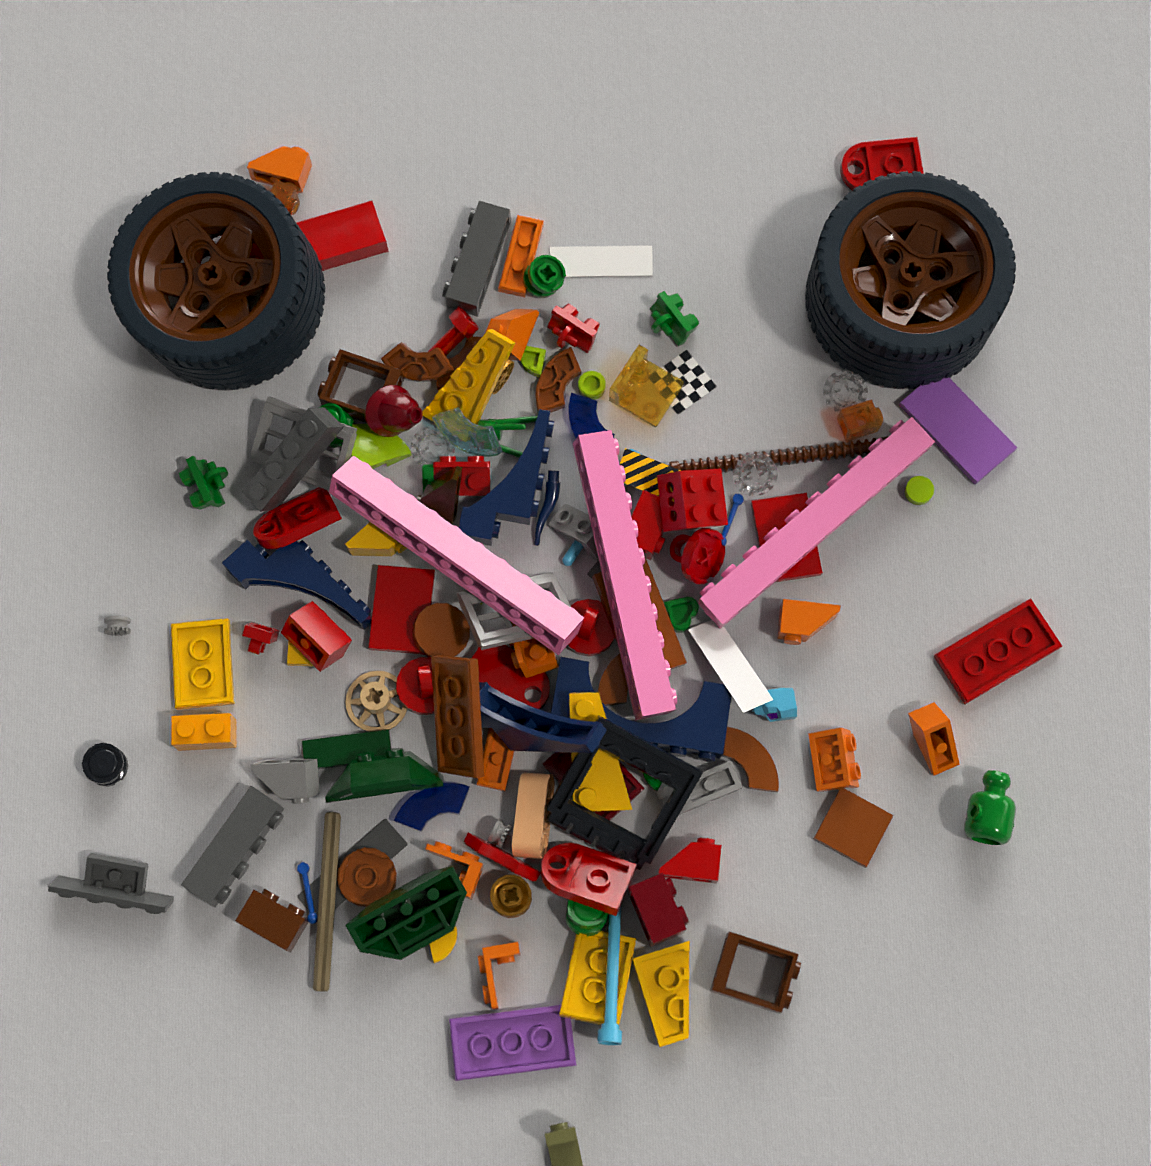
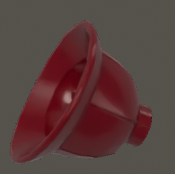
M388 385L378 389L369 398L365 409V418L369 428L374 433L384 437L397 436L402 432L410 430L422 420L423 416L417 401L411 397L406 389L397 385Z

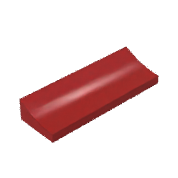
M373 200L297 222V225L318 256L322 266L321 271L389 252ZM253 243L249 258L264 259L260 249ZM245 278L241 286L247 285L251 278Z

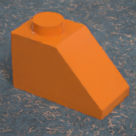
M281 146L249 162L247 169L251 180L303 193L312 163L309 153L304 149Z
M514 309L491 318L486 332L493 329L516 342L508 360L521 361L540 312L533 309Z
M783 599L780 605L777 639H783L784 643L790 645H800L801 642H806L837 617L841 605Z
M933 702L908 713L913 736L933 776L960 765L950 719L937 704Z

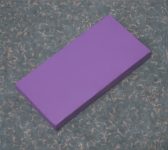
M944 377L941 381L935 383L933 381L928 385L922 386L921 384L899 404L975 485L1017 449L1014 443L949 377Z
M561 1005L449 1019L455 1080L460 1081L576 1066L571 1019L559 1016Z

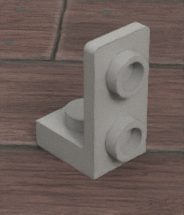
M564 504L550 521V527L580 542L591 557L599 561L589 515L568 504Z

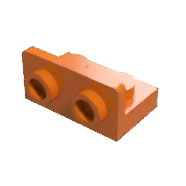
M535 638L510 644V646L514 645L515 652L511 653L516 669L521 668L526 678L559 667L555 652Z
M840 727L808 733L816 790L823 792L846 787L858 788L861 770L859 764L855 762L854 751L857 749L855 736L851 734L850 730Z

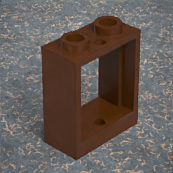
M339 349L337 356H333L329 362L328 378L326 382H321L317 395L321 405L334 403L340 406L352 418L366 422L365 409L334 399L346 368L385 380L384 386L397 385L402 387L404 377L401 369Z
M729 931L726 934L710 992L780 1014L783 1008H789L793 992L789 991L791 979L797 980L800 972L801 962L797 961L799 954ZM738 945L786 960L774 1003L726 988Z

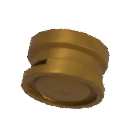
M514 874L505 875L498 878L493 884L490 891V901L494 910L501 916L517 918L529 909L532 902V892L529 884L522 877Z

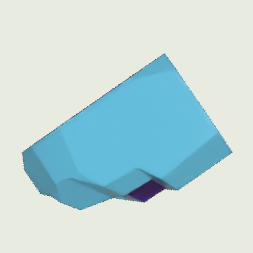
M793 688L767 690L773 700L751 709L757 716H764L770 722L796 719L797 705Z

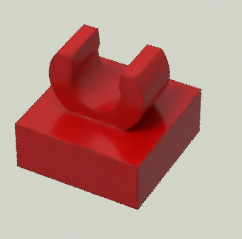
M255 622L246 624L242 636L251 638L248 652L258 655L260 652L264 653L266 643L276 642L280 630Z

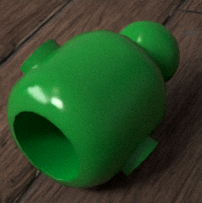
M988 770L982 778L985 786L984 791L973 793L969 798L964 830L968 838L976 842L989 845H1004L1011 839L1016 814L1014 801L1010 797L1005 796L1006 790L1011 785V779L1007 773Z

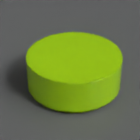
M587 371L580 376L578 391L585 399L596 400L605 392V378L599 372Z
M925 476L911 478L905 487V496L914 505L928 503L934 494V485Z

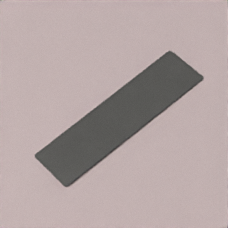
M384 819L338 859L337 880L340 865L344 858L352 852L361 848H376L386 853L392 859L407 846V842L388 820ZM320 876L310 884L314 911L317 914ZM338 881L336 883L335 909L346 900L345 896L341 893ZM303 890L297 897L308 909L305 890Z

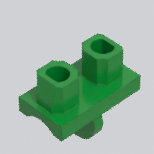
M663 291L657 295L656 302L650 307L651 316L655 320L651 329L654 333L663 331L679 347L696 330L699 320L691 313L683 316L680 310L684 304L678 293L668 296Z
M193 455L187 458L188 466L178 474L185 486L191 487L197 484L199 490L192 493L189 497L192 506L201 510L210 505L220 507L226 504L220 489L225 487L223 479L228 476L227 469L225 467H217L214 461L207 463L205 459L196 460V457Z

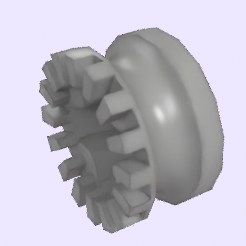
M109 616L104 618V623L107 624V628L104 629L105 634L113 636L115 633V636H118L119 633L120 636L131 633V629L127 627L131 623L129 617Z
M499 818L487 842L490 844L495 842L497 847L501 849L505 840H507L505 836H509L513 825L510 823L504 825L503 820Z

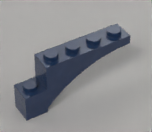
M539 409L529 442L508 475L478 502L470 507L462 508L459 528L474 541L492 546L493 538L498 539L501 522L496 521L497 519L530 525L531 517L537 518L539 501L535 500L536 490L542 491L545 475L540 474L541 463L547 464L550 448L545 447L546 437L552 438L555 422L550 420V411Z
M246 540L222 562L226 570L245 590L249 586H271L299 591L334 606L349 616L363 630L371 624L372 620L368 615L371 612L369 607L361 599L356 602L349 595L352 592L351 589L341 579L336 582L330 576L333 571L323 560L317 562L311 556L313 551L303 540L299 543L296 541L278 548L270 556L258 543L253 546Z
M479 682L482 728H492L510 751L593 753L607 731L601 722L582 721L551 714L515 700L494 689L487 682Z

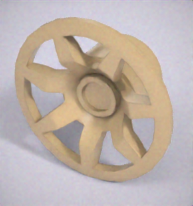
M370 671L359 676L349 687L345 702L346 710L350 719L357 727L368 732L390 730L397 726L406 715V707L403 706L402 709H399L391 703V699L397 696L396 689L388 691L385 686V678L396 683L397 677L391 673ZM371 677H380L378 682H370L368 684L364 682V680ZM360 684L362 687L360 698L352 699L354 690ZM351 705L363 706L365 708L359 720L353 714ZM386 710L399 714L393 722L385 725L384 712ZM371 714H376L380 727H370L363 723Z

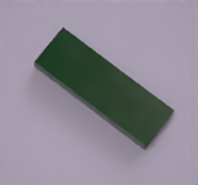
M389 729L302 741L304 759H317L318 769L347 766L352 759L357 758V754L374 752V756L385 755L386 750L392 749Z

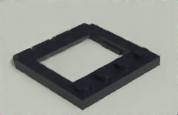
M598 715L595 722H601L607 731L593 753L576 754L547 805V810L550 813L546 821L564 831L570 822L573 823L569 834L590 845L596 836L599 837L595 845L596 848L614 857H618L621 850H624L625 852L621 859L637 864L636 869L640 870L645 862L651 864L703 772ZM598 749L674 788L645 839L570 800L575 789H579L591 768V761Z

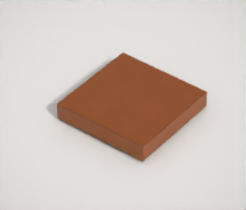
M841 788L813 839L866 868L894 815L849 790Z

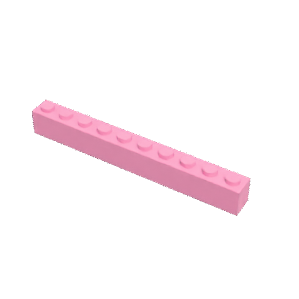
M913 417L905 423L902 420L898 421L889 430L891 435L885 440L881 437L868 448L871 452L864 458L860 455L847 466L850 470L843 476L840 473L835 475L826 484L829 488L822 494L819 491L814 493L805 502L808 506L804 510L799 512L796 509L784 520L787 524L780 530L776 527L763 538L766 542L761 547L757 548L755 545L742 556L744 561L737 567L734 564L730 565L721 574L723 579L719 583L714 585L711 582L700 591L699 594L702 597L699 599V606L720 629L931 448L935 441Z
M612 430L578 435L573 442V448L635 720L669 714L676 710L677 695L674 688H671L668 678L671 675L668 660H664L662 652L664 639L656 626L658 613L655 604H651L650 600L651 582L649 577L644 574V552L642 548L638 547L636 539L638 537V526L635 520L632 521L630 513L632 500L630 494L625 491V470L622 465H619L617 456L619 455V444L616 438L613 439Z
M353 456L332 475L330 494L557 655L578 634L584 617L574 608L568 607L551 592L544 590L534 583L527 575L521 574L511 567L504 559L497 557L487 550L483 544L474 541L463 533L460 528L440 517L436 511L427 508L413 495L406 493L390 479L383 477L373 470L369 464Z

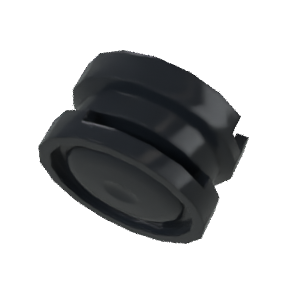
M99 743L90 747L84 754L82 768L88 779L100 786L109 787L123 780L127 774L128 761L125 754L117 747L109 743Z

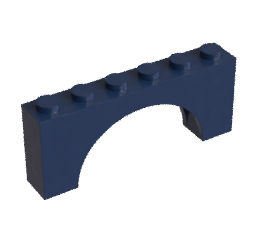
M561 657L551 714L570 718L569 693L595 691L590 682L589 661ZM704 681L698 699L686 712L674 719L659 723L631 721L615 714L604 704L603 708L607 720L661 749L669 750V753L674 756L686 757V753L698 755L699 760L715 762V758L720 759L724 752L732 695L724 684Z

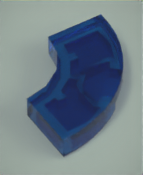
M571 392L568 416L574 437L577 438L578 435L608 431L599 422L596 412L598 401Z
M444 783L443 787L423 789L412 795L402 805L396 814L394 822L422 832L427 823L436 816L447 813L460 815L470 786L458 783Z

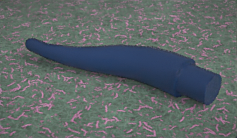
M548 470L545 499L535 530L534 544L536 546L540 544V536L545 522L559 499L560 471Z

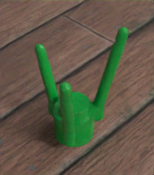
M537 416L480 419L477 431L478 442H485V448L496 449L520 458L523 452L498 444L496 440L501 441L502 430H524L526 425L520 423L536 422Z

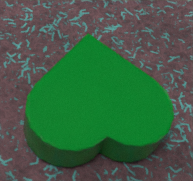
M682 597L664 602L674 631L677 633L687 631L690 627L691 619L696 617L699 610L697 600L692 597Z

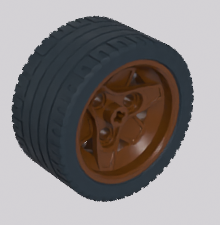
M906 171L899 174L890 173L885 177L882 175L876 177L873 181L865 182L863 186L859 185L853 189V192H849L844 196L843 201L840 200L835 209L829 214L821 231L808 274L805 304L806 311H808V320L811 322V329L816 334L819 344H822L823 350L830 354V358L834 362L837 361L844 370L847 369L851 375H857L861 380L865 382L868 380L872 382L871 384L877 386L880 384L886 388L896 387V389H904V387L916 389L921 384L923 386L933 381L934 383L941 381L944 377L951 378L953 374L956 375L961 372L963 368H966L977 357L1001 318L1012 295L1016 277L1014 274L1016 263L1014 262L1015 251L1012 250L1013 243L1009 239L1007 228H1004L1002 219L997 217V212L993 207L990 208L988 206L989 203L984 198L981 199L978 193L974 190L970 191L969 187L964 184H958V181L945 179L946 177L941 175L934 176L933 173L925 172V174H921V172L917 171L912 173ZM868 249L872 255L874 265L858 268L861 257ZM884 259H892L895 264H889ZM930 275H937L941 280H933ZM960 282V294L956 303L946 292V289ZM865 297L882 300L881 314L868 303ZM898 302L900 304H903L905 308H897L894 306L893 303ZM915 313L930 320V322L922 324H908Z
M200 172L197 175H185L184 178L173 179V182H167L161 185V188L151 191V194L141 199L142 202L139 205L136 204L132 209V213L126 216L124 224H121L118 229L119 233L115 236L113 240L114 246L111 247L109 253L111 258L108 260L107 266L109 272H107V280L109 281L108 291L111 294L110 299L114 306V311L127 332L174 375L199 387L204 386L213 390L215 388L218 390H227V388L237 390L239 387L244 389L251 387L253 384L255 386L261 384L264 380L268 381L274 378V375L282 373L284 368H289L294 363L293 361L303 354L302 351L307 349L310 339L314 338L315 330L320 325V317L323 315V305L325 304V284L323 283L325 279L315 250L283 203L262 185H256L254 181L248 178L244 179L243 176H232L231 173L225 172L222 174L219 172H210V174ZM221 236L217 244L212 240L215 237ZM253 243L260 249L264 259L249 258ZM210 256L209 261L201 264L205 257ZM245 278H251L247 285L241 286ZM261 289H263L261 297L250 311L247 298L257 296ZM168 295L179 298L174 310L171 307ZM209 302L206 309L199 311L203 303ZM217 318L224 324V327L200 328L204 322L209 323Z

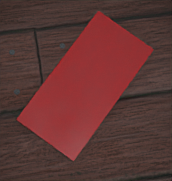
M1030 598L934 655V658L966 705L1062 647V644Z

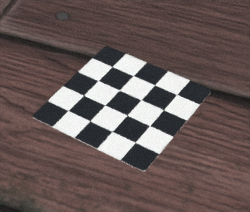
M687 350L648 377L677 414H680L716 388L714 382Z

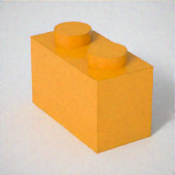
M231 713L172 716L171 745L178 751L237 748V719Z

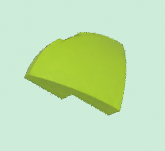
M368 424L352 425V427L357 428V436L351 456H355L362 462L369 464L372 469L386 464L388 467L412 456L409 447L399 436H379L369 428Z

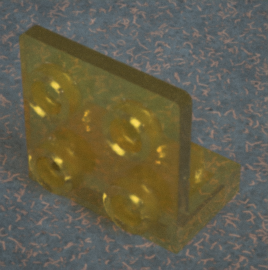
M639 344L610 387L609 401L653 427H657L684 386V381L648 361V349Z

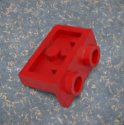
M439 456V462H433L434 480L457 466L463 467L459 496H486L490 492V461H484V456H467V462H456V456Z

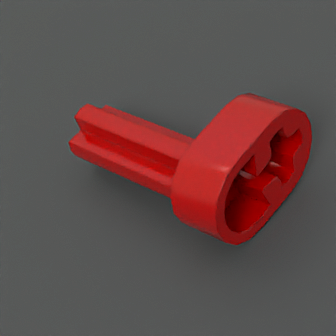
M458 306L449 315L453 326L429 351L438 347L447 356L465 337L470 339L479 330V327Z

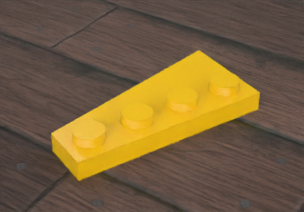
M493 329L487 330L466 356L461 366L450 376L451 378L445 386L434 396L433 401L422 411L423 416L463 440L469 441L475 432L516 342Z
M599 692L569 693L570 719L595 722L598 715L607 719ZM598 749L591 761V768L579 789H575L573 793V801L591 811L632 810L618 758ZM571 753L572 761L577 753Z

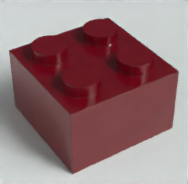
M660 873L629 886L627 893L650 948L677 937L687 930L685 925L689 923L683 906L677 907L674 897L677 892L670 877L665 879L664 874Z

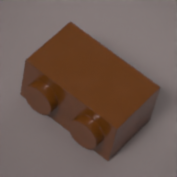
M265 888L262 893L253 890L235 922L291 953L308 924V920L303 918L305 911L289 903L287 908L277 903L280 897Z

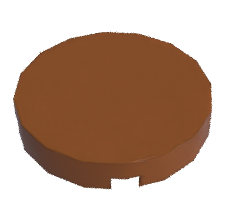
M435 603L427 606L417 615L412 626L416 647L429 656V658L437 655L456 657L466 647L470 638V627L465 615L457 607L448 603Z
M361 848L344 858L338 869L337 881L341 893L349 902L359 907H367L372 902L394 891L397 883V872L394 863L386 853L376 848Z

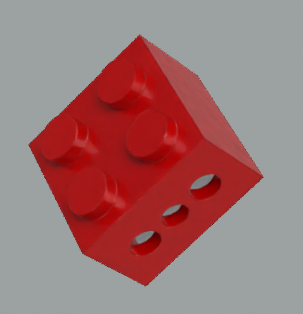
M722 469L686 470L657 475L663 532L728 525Z

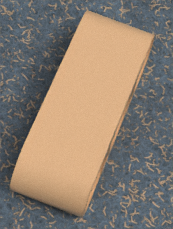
M523 772L520 776L512 838V853L514 857L543 859L547 852L550 823L546 821L550 813L547 810V805L554 794L555 782L553 774Z

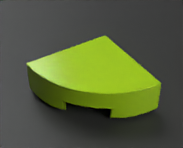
M526 346L520 362L524 369L535 377L540 378L542 374L546 349Z

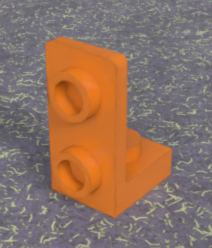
M435 841L434 846L427 844L426 852L469 867L467 872L462 870L459 879L467 891L465 898L472 900L484 868L483 863L478 862L480 857L463 851L462 856L452 853L451 846Z
M518 942L482 948L483 955L478 956L480 974L486 973L488 985L482 986L485 1004L491 1003L492 1010L499 1009L491 961L497 960V965L515 962V956H521Z

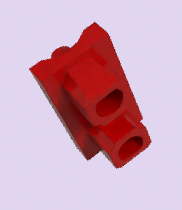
M569 303L562 308L556 305L551 312L552 317L547 328L552 330L553 334L559 337L556 345L563 348L568 343L574 348L577 346L588 353L592 349L600 326L599 322L593 318H587L583 323L577 319L579 312L576 307Z

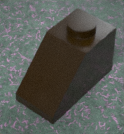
M459 466L428 484L423 495L417 496V500L420 503L436 511L440 517L452 525L457 517L463 467Z

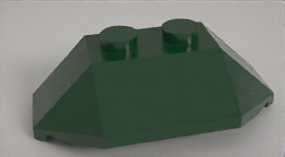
M403 748L388 749L385 751V755L374 756V752H364L357 754V758L350 761L328 790L325 801L326 803L443 787L444 778L441 773L411 751L403 752Z
M453 866L425 873L372 902L348 922L346 928L361 953H370L402 960L454 930L467 891Z

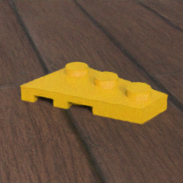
M690 941L632 958L659 1047L689 1038Z

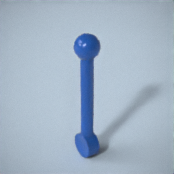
M735 494L732 498L733 506L727 518L728 525L724 526L721 533L724 540H721L724 546L727 544L726 536L737 508L744 500L741 494Z
M302 862L298 865L297 870L302 874L309 912L307 920L310 924H315L318 914L314 911L308 879L310 867L307 863Z

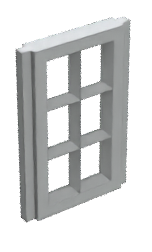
M268 396L267 401L264 403L252 447L251 461L264 465L273 452L264 449L268 435L282 440L287 436L270 429L273 414L293 421L292 429L307 410ZM341 423L344 426L343 429L335 437L343 440L339 455L326 450L322 453L324 456L337 460L334 473L350 459L357 436V428ZM314 463L301 480L330 490L332 475L315 469Z
M553 572L529 577L544 590L550 589V592L558 600L571 607ZM467 590L457 593L461 609L481 650L533 639L531 635L518 626L513 627L511 621L498 612L478 616L473 605L484 602ZM503 618L507 628L485 633L481 624L482 621Z

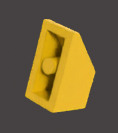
M371 522L345 543L348 552L352 556L392 557L396 552L402 553L407 549Z

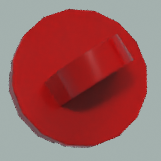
M701 528L695 531L692 536L681 534L673 539L670 544V555L672 559L681 563V570L688 581L695 584L708 583L707 579L710 577L714 578L718 574L725 557V546L722 545L721 541L722 539L724 540L723 535L711 528ZM686 543L683 550V554L681 555V547Z
M584 599L572 604L571 607L583 616L584 619L578 634L567 647L578 655L588 657L609 649L615 640V636L602 602Z
M419 657L409 661L401 668L396 680V693L400 703L418 715H431L434 713L432 664L429 657Z

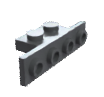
M93 853L87 856L84 880L58 876L48 886V892L58 893L63 898H86L91 903L108 902L124 909L132 907L145 909L146 912L151 914L165 913L174 902V896L145 891L148 863Z

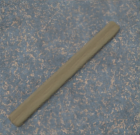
M327 812L324 818L313 990L319 992H326L330 987L341 815L337 812Z

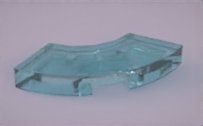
M459 407L435 414L432 417L441 434L451 444L466 453L489 457L503 452L493 426L482 427L472 423L463 415Z

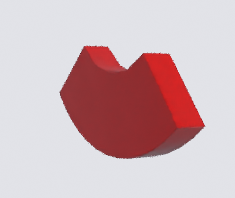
M469 832L464 839V844L477 853L495 861L521 877L533 882L537 881L541 872L519 858Z

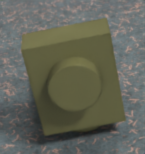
M568 1122L550 1125V1132L545 1133V1139L551 1165L583 1166L575 1126L568 1127Z

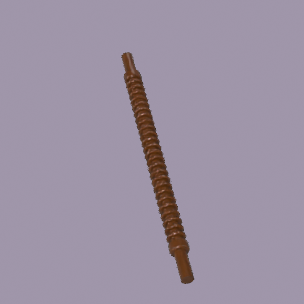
M885 436V437H881V438H882L883 440H885V439L888 438L889 436ZM873 438L871 442L865 439L863 443L857 440L855 444L852 441H849L848 444L841 442L840 445L834 442L832 446L826 443L825 447H821L818 444L817 448L810 445L809 449L802 446L801 450L794 447L793 451L786 448L785 452H782L781 449H778L776 453L770 450L768 454L762 451L760 455L758 452H754V455L746 453V456L738 454V457H734L731 454L730 458H726L723 455L722 459L715 456L714 460L707 457L706 461L699 458L698 462L691 459L690 463H687L686 460H683V463L680 464L679 461H671L668 466L681 471L722 469L724 472H727L728 469H731L734 472L736 468L742 471L744 467L750 470L752 466L758 469L760 465L766 468L767 464H771L774 467L776 463L782 466L784 462L790 465L792 461L798 464L800 460L806 463L808 459L814 462L816 458L819 461H822L823 458L829 461L831 457L837 460L839 456L845 459L846 455L853 458L854 454L862 456V453H865L867 456L871 452L868 448L876 441V438Z

